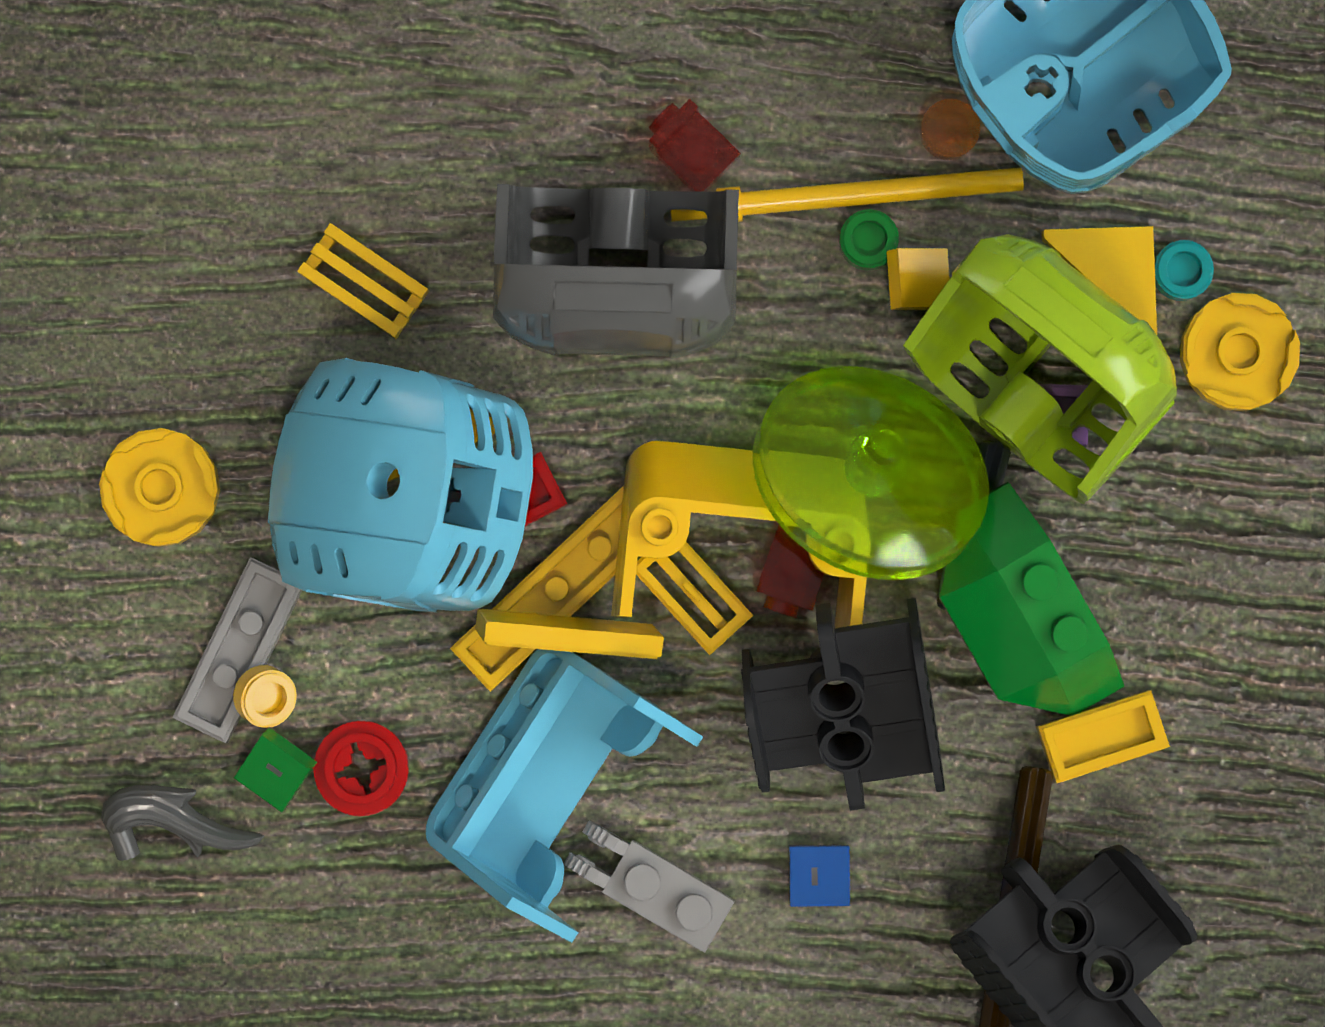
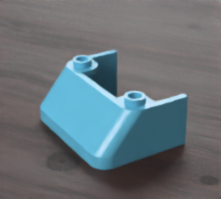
M537 649L527 661L430 813L426 824V839L430 846L506 908L572 943L579 932L548 908L553 898L559 893L564 877V864L561 857L549 848L612 748L625 756L639 755L653 745L663 726L696 747L703 736L576 653Z

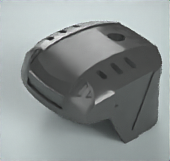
M497 184L493 318L512 339L532 349L557 357L560 354L670 356V359L691 355L716 345L732 330L736 319L739 190L693 192L650 191L632 188L563 189ZM543 206L570 207L575 213V218L570 224H546L533 221L531 211L535 207ZM688 209L703 211L708 219L703 226L672 227L665 223L664 215L668 210ZM564 236L570 237L573 240L574 249L567 254H547L533 251L530 247V242L534 237ZM669 239H692L703 241L706 244L707 250L704 255L675 257L666 255L663 246ZM589 249L648 250L647 268L589 266Z

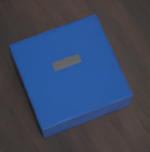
M789 845L790 907L850 906L849 845Z

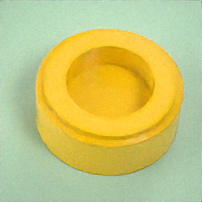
M269 665L255 666L247 670L237 681L233 693L234 706L239 715L251 724L261 728L274 727L284 722L292 713L296 704V688L291 678L277 668Z

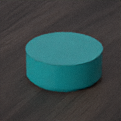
M1190 240L1172 242L1164 247L1155 257V286L1161 294L1175 301L1193 299L1203 293L1212 281L1214 274L1212 258L1208 251L1196 242Z

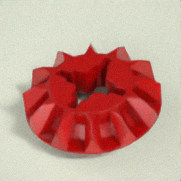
M353 721L335 728L322 740L314 758L317 761L313 768L314 779L320 794L333 808L348 815L369 816L387 809L397 801L408 781V754L394 732L371 721ZM355 742L365 759L376 758V760H381L385 758L386 764L378 766V770L370 773V794H367L365 785L361 784L358 777L348 778V776L338 778L337 772L346 770L345 767L354 763L353 753L355 749L353 743Z

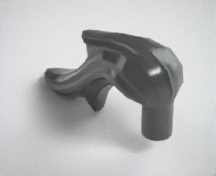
M133 785L121 788L113 793L103 803L101 819L109 833L116 858L119 861L134 858L140 853L132 827L139 825H153L175 833L190 846L196 857H199L203 846L222 850H240L257 845L264 838V835L229 828L203 816L188 804V801L196 794L195 789L158 785Z

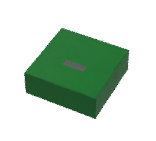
M269 727L261 735L234 779L277 810L283 812L291 803L317 761Z

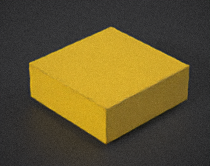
M896 248L887 251L890 309L928 310L950 280L948 248Z

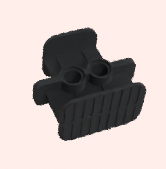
M916 598L907 599L909 617L835 628L831 602L816 604V621L820 647L808 659L754 666L750 648L742 649L741 675L743 680L746 726H748V736L751 743L755 772L758 776V786L762 793L770 792L769 771L823 763L833 770L843 772L850 811L865 809L864 782L933 773L936 793L945 791L938 732ZM832 681H843V682H844V683L837 684V685L827 684V683L832 682ZM842 731H851L848 734H839Z
M1118 844L1100 850L1095 854L1094 860L1056 893L1051 891L1026 860L1021 857L1012 860L1001 869V873L1013 889L967 929L954 935L950 939L953 952L961 959L963 966L969 969L974 976L973 978L979 985H982L990 999L996 1002L999 1010L1009 1018L1013 1027H1163L1133 989L1184 945L1192 944L1197 939V933L1191 919L1184 914L1181 906L1169 896L1166 888L1155 879L1156 876L1152 871L1146 868L1142 863L1143 861L1136 854L1134 855L1130 850ZM1057 911H1062L1069 915L1074 923V935L1068 944L1057 940L1052 932L1051 921ZM1097 958L1105 960L1113 971V982L1105 992L1094 985L1090 975L1092 964Z

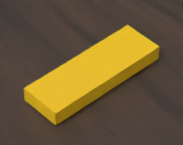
M488 609L477 610L475 630L486 645L657 659L662 656L664 636L653 624Z

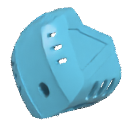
M965 0L959 9L952 36L953 59L957 75L972 110L1006 154L1030 176L1056 190L1069 194L1086 193L1104 186L1138 160L1155 150L1163 142L1185 127L1187 128L1218 96L1231 76L1232 70L1226 43L1215 17L1204 0H1008L1012 1L1026 15L1024 22H1019L1004 7V3L1007 0ZM1041 82L1051 88L1053 96L1046 99L1039 92L1031 97L1026 91L1030 83ZM1161 90L1168 91L1174 102L1173 108L1168 109L1164 106L1159 96ZM1135 110L1143 112L1151 126L1150 133H1144L1133 115ZM1109 130L1117 132L1125 147L1123 153L1116 152L1107 135Z
M349 358L320 362L298 393L289 413L286 414L273 465L268 523L270 524L272 547L282 582L305 592L424 612H436L437 610L470 611L482 608L492 602L500 592L514 566L524 534L533 480V448L524 410L516 401L504 395L474 388V385L422 370L418 373L399 367L361 362ZM469 406L473 409L477 426V448L474 443V431ZM488 411L491 413L495 428L497 441L496 452H494L493 449V438ZM507 417L510 420L515 444L514 457L511 453V441ZM453 463H456V464H461V465H465V466H469V467H474V468H452V467H453ZM397 469L400 475V484L394 495L389 497L387 481L393 470ZM460 544V552L445 580L439 583L455 554L457 546ZM479 548L478 558L463 585L457 587L467 571L476 550ZM498 552L495 565L482 587L476 590L489 568L494 554Z

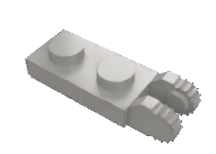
M589 820L582 831L588 836V839L602 848L607 847L622 855L612 875L595 866L594 862L580 854L569 853L563 864L590 882L604 888L602 893L705 953L735 900L633 839L629 843Z

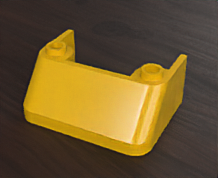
M650 441L632 452L627 461L611 616L632 617L637 558H665L678 552L688 538L692 512L808 524V554L812 563L822 573L839 577L835 628L862 624L870 545L863 483L859 473L852 465L838 459L668 441Z

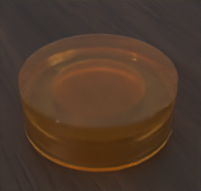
M944 99L933 104L925 113L920 125V138L923 146L931 155L941 160H957L966 156L973 149L980 135V121L977 114L970 105L957 99Z

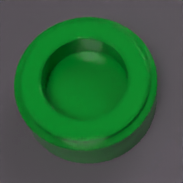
M873 209L861 210L851 215L843 224L839 235V248L844 259L853 267L861 270H876L887 264V251L898 248L899 243L898 230L893 220L885 213Z

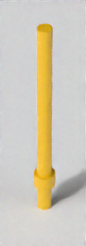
M1019 167L741 192L740 186L716 188V192L739 190L738 222H743V216L1023 191L1024 179L1022 168ZM688 209L670 210L671 222L708 219L703 211Z

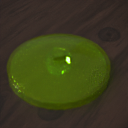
M837 366L807 373L795 379L777 394L756 432L753 445L754 475L759 492L770 513L782 529L806 551L846 572L883 580L911 579L933 573L948 565L962 553L980 527L985 516L989 496L988 475L982 454L969 430L958 416L933 394L917 384L892 373L857 366Z

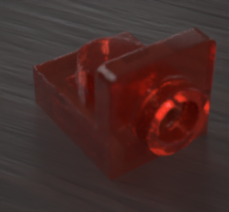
M691 99L680 109L674 103H671L649 126V129L654 133L649 140V150L693 192H706L740 158L741 153L699 113V107Z
M778 525L755 589V593L766 596L763 604L764 608L795 619L800 609L809 612L813 611L816 596L824 577V573L814 566L809 557L807 534Z

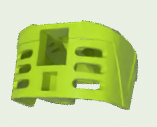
M1010 234L980 239L952 272L950 280L903 345L917 368L945 396L999 442L1008 446L1015 455L1036 472L1081 504H1085L1138 447L1174 405V399L1177 395L1174 366L1161 340L1148 322L1136 318L1063 260L1058 251L1034 240ZM993 318H999L1027 343L1026 351L1016 354L1010 350L989 328L990 321ZM979 340L988 346L1008 365L1007 373L1003 376H996L989 371L970 351L971 343ZM1051 345L1093 380L1064 414L1058 402L1044 388L1026 375ZM954 363H961L989 387L988 395L984 398H977L972 395L952 375L951 366ZM1105 405L1126 420L1118 432L1108 428L1092 415V410L1095 406ZM1079 427H1085L1104 440L1108 446L1099 456L1086 449L1073 438L1074 430ZM1061 449L1070 452L1089 467L1088 474L1084 478H1079L1067 472L1053 460L1055 452Z

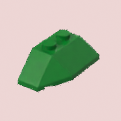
M1006 482L956 511L952 527L953 533L945 559L938 597L995 697L1002 701L1072 716L1123 688L1124 683L1108 640L1050 538L1011 484Z

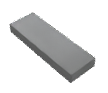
M250 557L172 718L219 741L229 743L241 718L233 702L235 685L239 678L250 668L267 665L302 592L301 589L282 582L278 569Z

